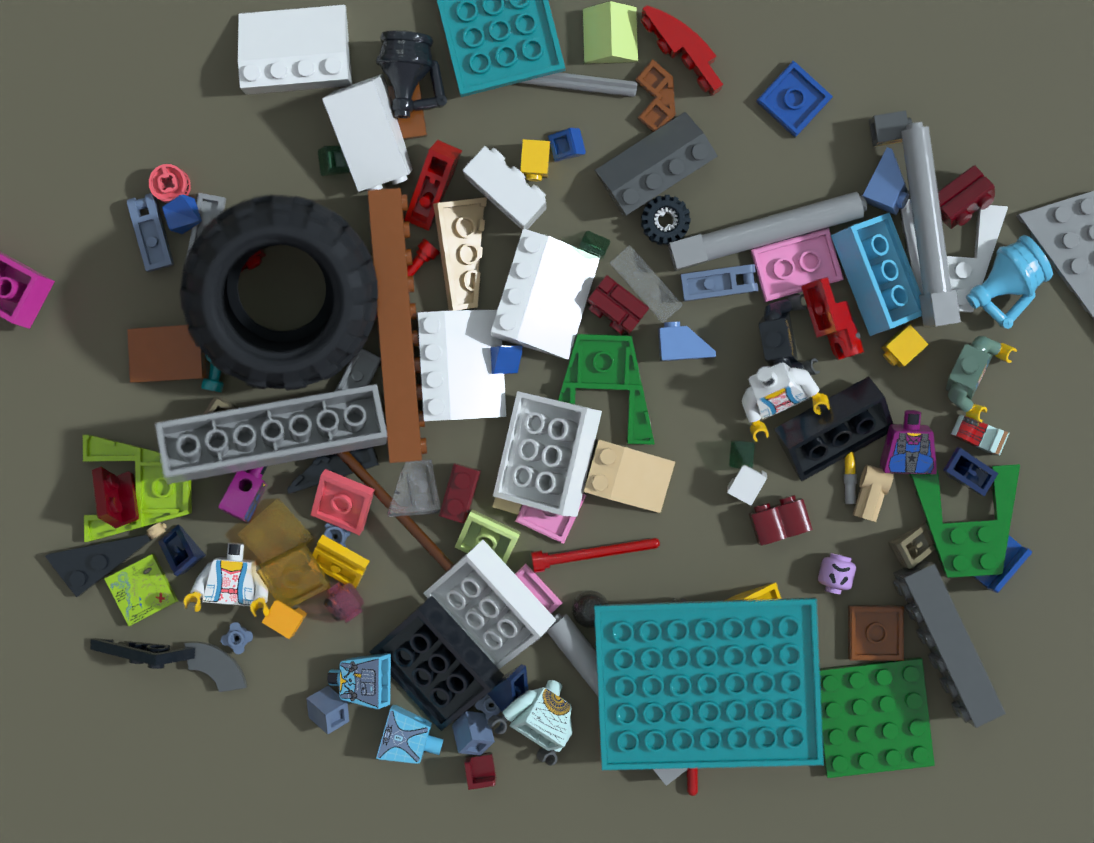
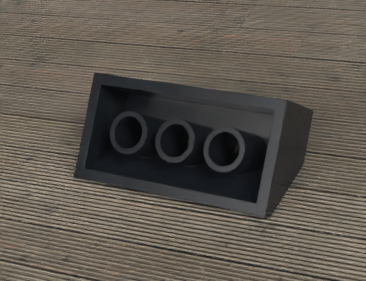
M869 376L828 398L830 410L827 409L826 405L819 404L820 415L816 414L812 407L774 428L780 445L801 482L845 458L849 453H854L887 435L889 426L893 424L885 396Z

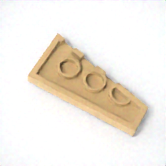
M487 197L433 204L449 311L478 307L481 274L479 272L480 258H482L483 250L481 238L485 226L483 214Z

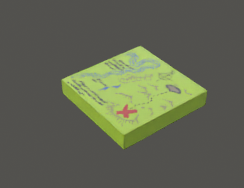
M151 554L104 579L128 626L178 601L155 554Z

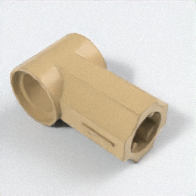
M868 464L864 467L859 482L861 489L853 511L854 516L874 522L877 521L884 495H887L891 488L893 473H885L883 469Z

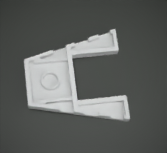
M908 199L903 209L900 208L901 224L906 239L907 257L920 292L923 295L911 200ZM990 205L984 210L978 209L974 258L947 256L951 290L957 291L959 312L971 313L974 311L966 296L973 287L983 284L1008 206Z

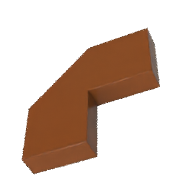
M652 59L635 79V82L654 97L638 117L640 122L654 132L670 122L675 117L676 112L673 76Z

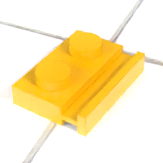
M322 535L308 564L355 590L370 561Z

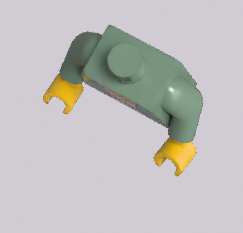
M984 336L976 337L971 345L965 344L948 378L946 391H949L948 398L950 401L966 412L967 417L982 422L980 413H987V408L973 404L971 399L993 355L1007 363H1011L1012 360H1009L1008 356L1011 351L1017 352L1016 348Z

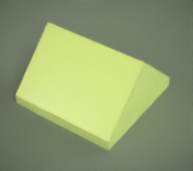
M609 1L583 9L584 64L638 62L636 7Z
M471 510L455 548L468 553L479 542L484 540L506 564L521 532L475 510Z

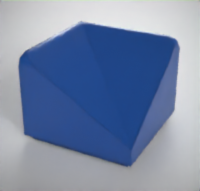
M179 195L162 207L168 227L173 232L184 234L202 222L195 198Z

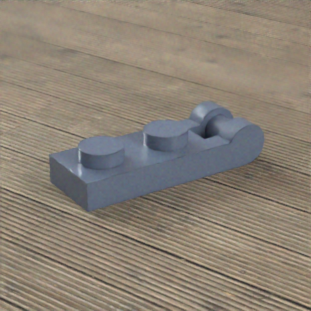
M149 193L142 199H128L127 206L145 270L151 272L174 265L158 209L157 198L152 193ZM148 208L149 214L141 216L140 210Z
M755 264L681 274L684 302L757 292L758 284L754 282L753 274L756 273ZM736 275H743L744 285H737Z

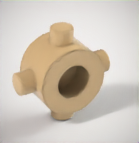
M159 522L147 529L146 535L153 540L165 533L167 526L165 523L161 524Z

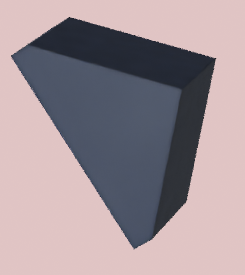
M960 447L956 448L944 468V472L949 478L984 497L998 475L996 471Z
M179 524L158 541L173 574L176 576L186 573L206 556Z
M521 664L504 675L488 693L501 711L528 691L526 666Z

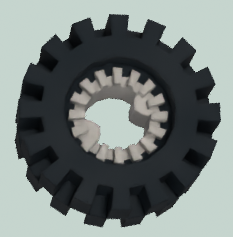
M660 195L645 206L641 217V226L645 236L647 235L650 241H654L658 245L666 244L667 246L671 242L682 239L687 233L691 223L690 211L686 208V204L683 201L678 200V197H670V195L661 197ZM665 213H668L673 218V224H668L664 228L659 224L658 217H664Z

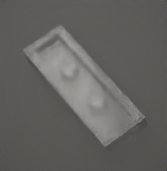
M630 245L609 263L662 323L683 306Z

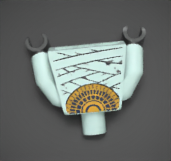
M549 680L545 688L526 691L502 711L503 715L501 717L498 715L491 716L487 724L491 728L497 722H500L495 732L503 734L507 730V722L510 721V727L542 747L537 752V759L540 762L545 761L549 766L557 763V755L555 753L560 752L572 736V707L570 703L559 697L563 687L562 684Z

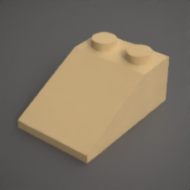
M598 439L583 492L661 513L675 461Z

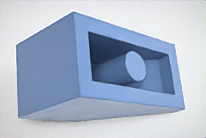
M887 147L863 197L867 204L897 215L899 209H903L907 204L909 194L895 154L891 148Z
M665 322L664 327L658 329L660 361L716 357V351L689 327L680 326V322Z

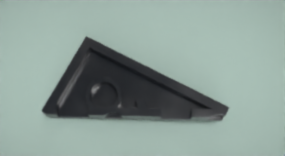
M374 447L349 451L365 470L379 465ZM337 454L320 456L292 482L287 491L288 494H293L317 486L324 469L344 477L354 473Z
M148 535L136 536L50 553L45 557L73 594L79 597L152 541V539Z
M96 638L91 639L90 650L126 658L132 664L146 663L148 668L161 669L165 667V664L195 659L194 647L170 651V645L130 641L128 646L114 643V640Z

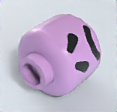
M831 553L830 557H825L822 560L818 581L826 586L825 591L841 594L842 590L851 589L856 572V566L851 562L852 558Z

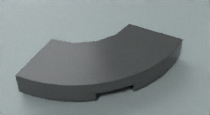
M193 641L184 643L185 648H195V659L187 660L188 670H199L208 674L216 682L219 692L247 687L244 673L233 657L231 658L226 652L219 649V647L205 642Z

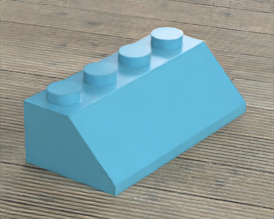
M890 212L831 235L870 336L922 316L919 295L922 294Z

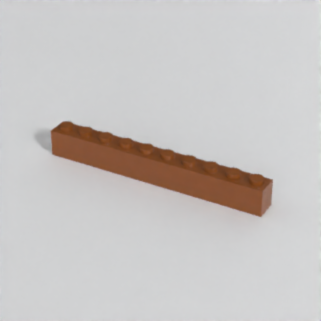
M401 188L368 190L373 263L378 284L377 314L389 463L422 461V454H427L426 438H421L420 427H425L423 411L418 409V400H423L422 384H416V373H421L420 357H414V347L419 346L418 330H412V319H417L416 304L410 303L409 292L415 291L413 276H408L407 265H412L411 249H406L405 238H410L409 222H404L403 211H408L407 194L402 195Z

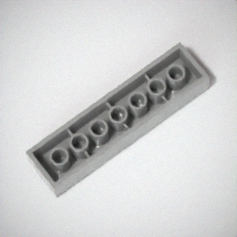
M377 384L155 423L163 472L167 484L385 445L388 437Z

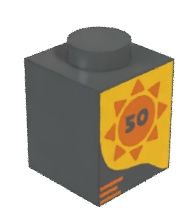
M906 110L875 115L869 120L873 147L902 142L901 131L906 130V125L912 123L911 118H907Z

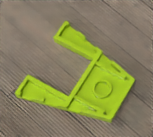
M83 435V462L135 461L136 498L139 513L138 520L119 528L112 527L99 519L97 515H84V542L94 541L192 514L191 480L167 484L160 452L93 435Z

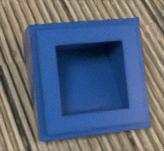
M568 128L548 136L554 162L586 154L579 128Z
M522 345L490 347L492 374L518 373Z

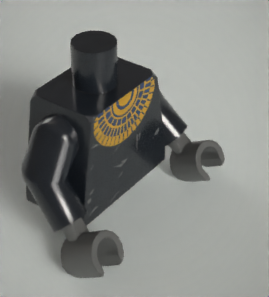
M804 294L790 295L788 299L767 305L764 309V317L759 321L766 362L771 367L779 363H785L790 368L804 369L811 376L819 374L820 371H815L813 368V363L818 362L817 359L799 362L790 311L807 309V305L802 306L801 298L804 297Z

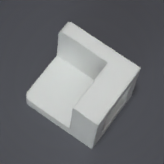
M743 465L735 479H731L727 486V493L751 506L767 479V473L764 471L759 473Z

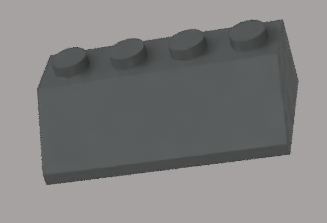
M684 112L594 171L621 214L626 216L718 157L703 131Z

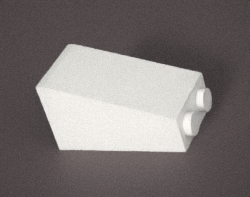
M383 74L335 90L322 98L358 192L382 189L383 183L391 181L394 185L408 179L407 175L413 169L398 120L394 117L392 100Z

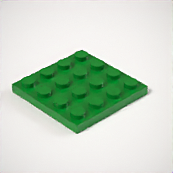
M922 658L820 669L823 756L827 778L935 766Z

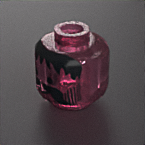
M338 582L326 591L329 596L324 600V605L336 621L344 620L347 623L363 611L361 607L364 604V600L351 583H346L342 586Z

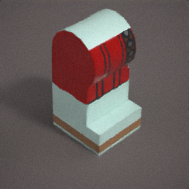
M959 415L951 435L987 453L1000 456L1009 433L983 422L980 423L967 416Z

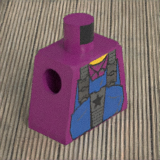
M906 410L904 412L903 424H891L889 426L880 459V466L885 473L937 474L934 434L929 426L920 425L921 412Z
M267 466L249 469L247 472L238 471L218 508L249 524L267 486L261 479ZM251 483L252 488L244 492V486Z

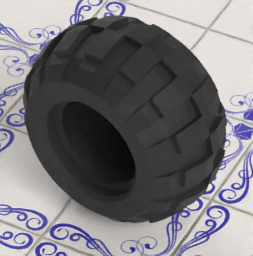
M273 194L254 197L233 205L221 212L206 225L186 256L180 288V303L191 338L217 369L255 388L265 390L266 388H274L288 391L306 388L307 385L323 379H329L340 372L355 355L357 356L368 339L376 317L378 284L370 253L363 240H361L346 220L336 212L315 203V201L298 196ZM275 245L292 246L309 254L321 268L326 283L325 300L319 313L306 325L289 331L271 330L255 322L244 310L238 293L239 276L248 259L258 251Z

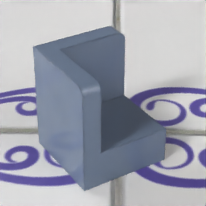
M326 686L306 698L309 718L326 734H330L349 722L348 702L341 700L339 694L331 687Z
M465 711L453 723L452 728L458 753L482 755L495 742L492 728L488 726V720L484 713Z

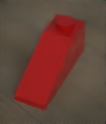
M437 140L432 145L424 162L404 219L405 221L425 230H430L435 219L433 204L442 202L454 175L462 150L440 140Z

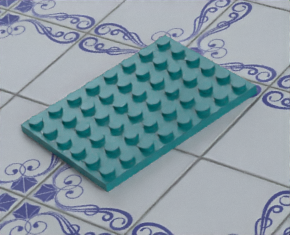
M816 598L607 604L594 606L602 770L824 765Z

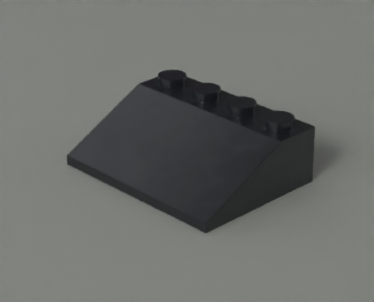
M430 596L370 651L371 655L391 653V677L440 731L488 694L504 676L433 596Z

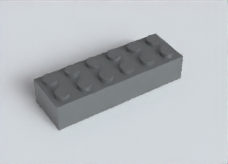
M922 560L913 568L908 569L904 567L894 572L893 574L896 578L893 581L894 587L900 596L903 595L908 603L905 605L906 612L910 619H915L919 626V629L916 630L922 644H927L931 651L928 654V658L935 669L938 668L942 674V678L939 680L944 691L950 693L954 700L951 706L958 718L961 717L965 723L968 722L977 728L1006 714L935 564Z

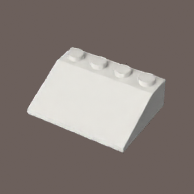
M346 5L239 14L238 70L240 89L246 95L352 85Z
M523 229L491 329V337L569 360L600 258L552 237Z
M497 310L418 312L424 421L506 417L504 374H492L490 347L502 346L501 339L491 337V329Z
M517 391L493 496L561 516L577 517L602 411Z
M484 540L479 542L423 593L427 598L433 596L498 669L502 668L538 640L556 621L551 613Z

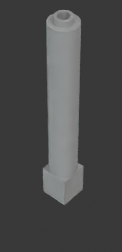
M923 122L907 124L906 130L901 131L924 293L919 295L923 327L960 323L957 291L951 290L929 127H923Z
M852 192L707 234H699L671 242L668 245L674 270L679 271L706 263L707 261L863 218L864 212L867 211V203L863 195L859 196L858 192Z
M557 613L553 616L556 621L546 632L598 696L597 652L567 614L561 616ZM687 768L653 770L667 786L684 773Z

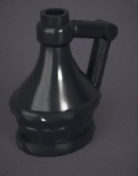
M410 31L382 32L380 36L382 47L376 63L381 66L394 89L395 98L392 101L394 117L406 119L410 118V113L413 110L442 108L447 103V98L445 97L439 63L436 60H432L430 47L433 44V38L426 34ZM430 71L435 97L412 101L415 88Z

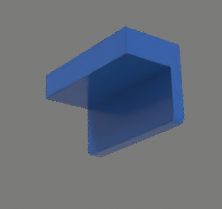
M1009 535L1003 574L973 577L988 590L998 593L1032 554V551L1021 546Z

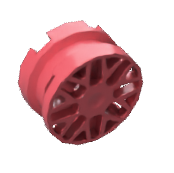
M162 164L151 172L149 188L157 199L169 203L179 195L188 196L191 190V181L188 175L179 167L172 164Z

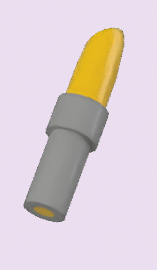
M853 452L845 457V474H843L845 504H856L857 474Z

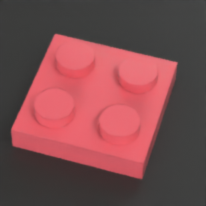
M324 469L320 476L311 516L360 536L364 530L375 489Z

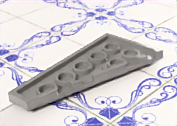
M1094 191L1016 215L1019 221L1027 227L1035 243H1038L1045 252L1048 261L1070 291L1074 292L1085 312H1088L1094 320Z

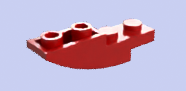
M648 5L644 7L641 22L649 33L653 31L659 39L656 43L665 55L669 53L672 59L682 53V62L688 70L693 69L697 74L698 78L696 80L700 88L704 92L709 91L711 96L719 92L723 83L710 66L715 61L716 55L707 43L691 28L672 15Z

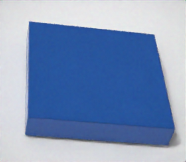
M793 60L756 102L796 138L833 96Z

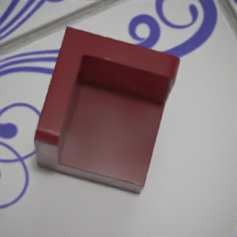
M493 752L466 756L464 765L468 790L495 786L497 778Z

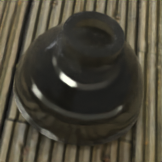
M584 591L573 601V617L581 626L595 628L594 606L607 605L608 601L597 591Z

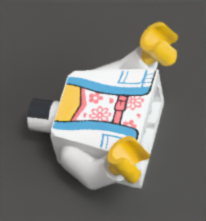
M779 363L770 368L762 367L757 374L748 378L750 387L746 389L742 398V405L748 422H752L750 432L756 442H758L756 434L759 431H764L766 437H769L766 425L760 422L761 418L764 420L810 399V397L813 398V410L816 414H821L819 404L826 405L827 409L830 410L828 396L818 393L820 389L809 372L804 369L790 368L785 363Z
M228 543L227 558L218 557L213 559V562L207 563L196 578L190 592L191 594L185 596L184 607L187 609L190 602H196L194 609L195 612H198L201 609L200 599L203 598V602L250 606L254 617H256V611L259 608H263L264 616H268L269 609L266 603L268 601L269 582L262 569L256 566L255 560L243 559L244 544Z

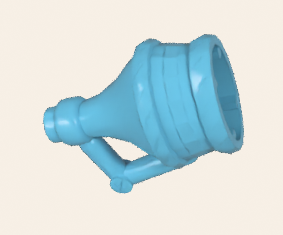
M1027 235L1020 236L1017 242L999 247L992 271L982 285L973 287L966 296L967 301L974 309L979 306L983 307L998 322L999 326L1006 329L1013 326V322L1036 296L1035 290L1042 282L1049 281L1053 276L1051 265L1045 254L1035 241ZM998 295H1022L1006 314L991 302V298Z

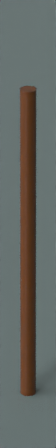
M349 451L336 453L366 486L375 489L374 495L446 572L454 566L453 562Z

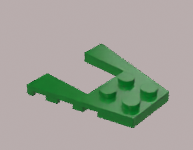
M577 334L558 401L575 404L576 388L629 390L627 444L654 445L632 336Z
M1020 464L990 467L998 475L992 483L995 520L943 523L938 470L937 474H909L913 480L918 501L922 506L928 529L934 540V546L945 578L1003 574Z

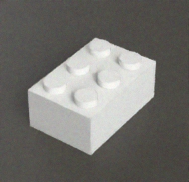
M484 146L463 169L465 178L519 228L528 230L547 209L546 195L536 185L532 187L527 185L524 174L515 166L510 169L505 165L504 156L495 148H492L490 151Z

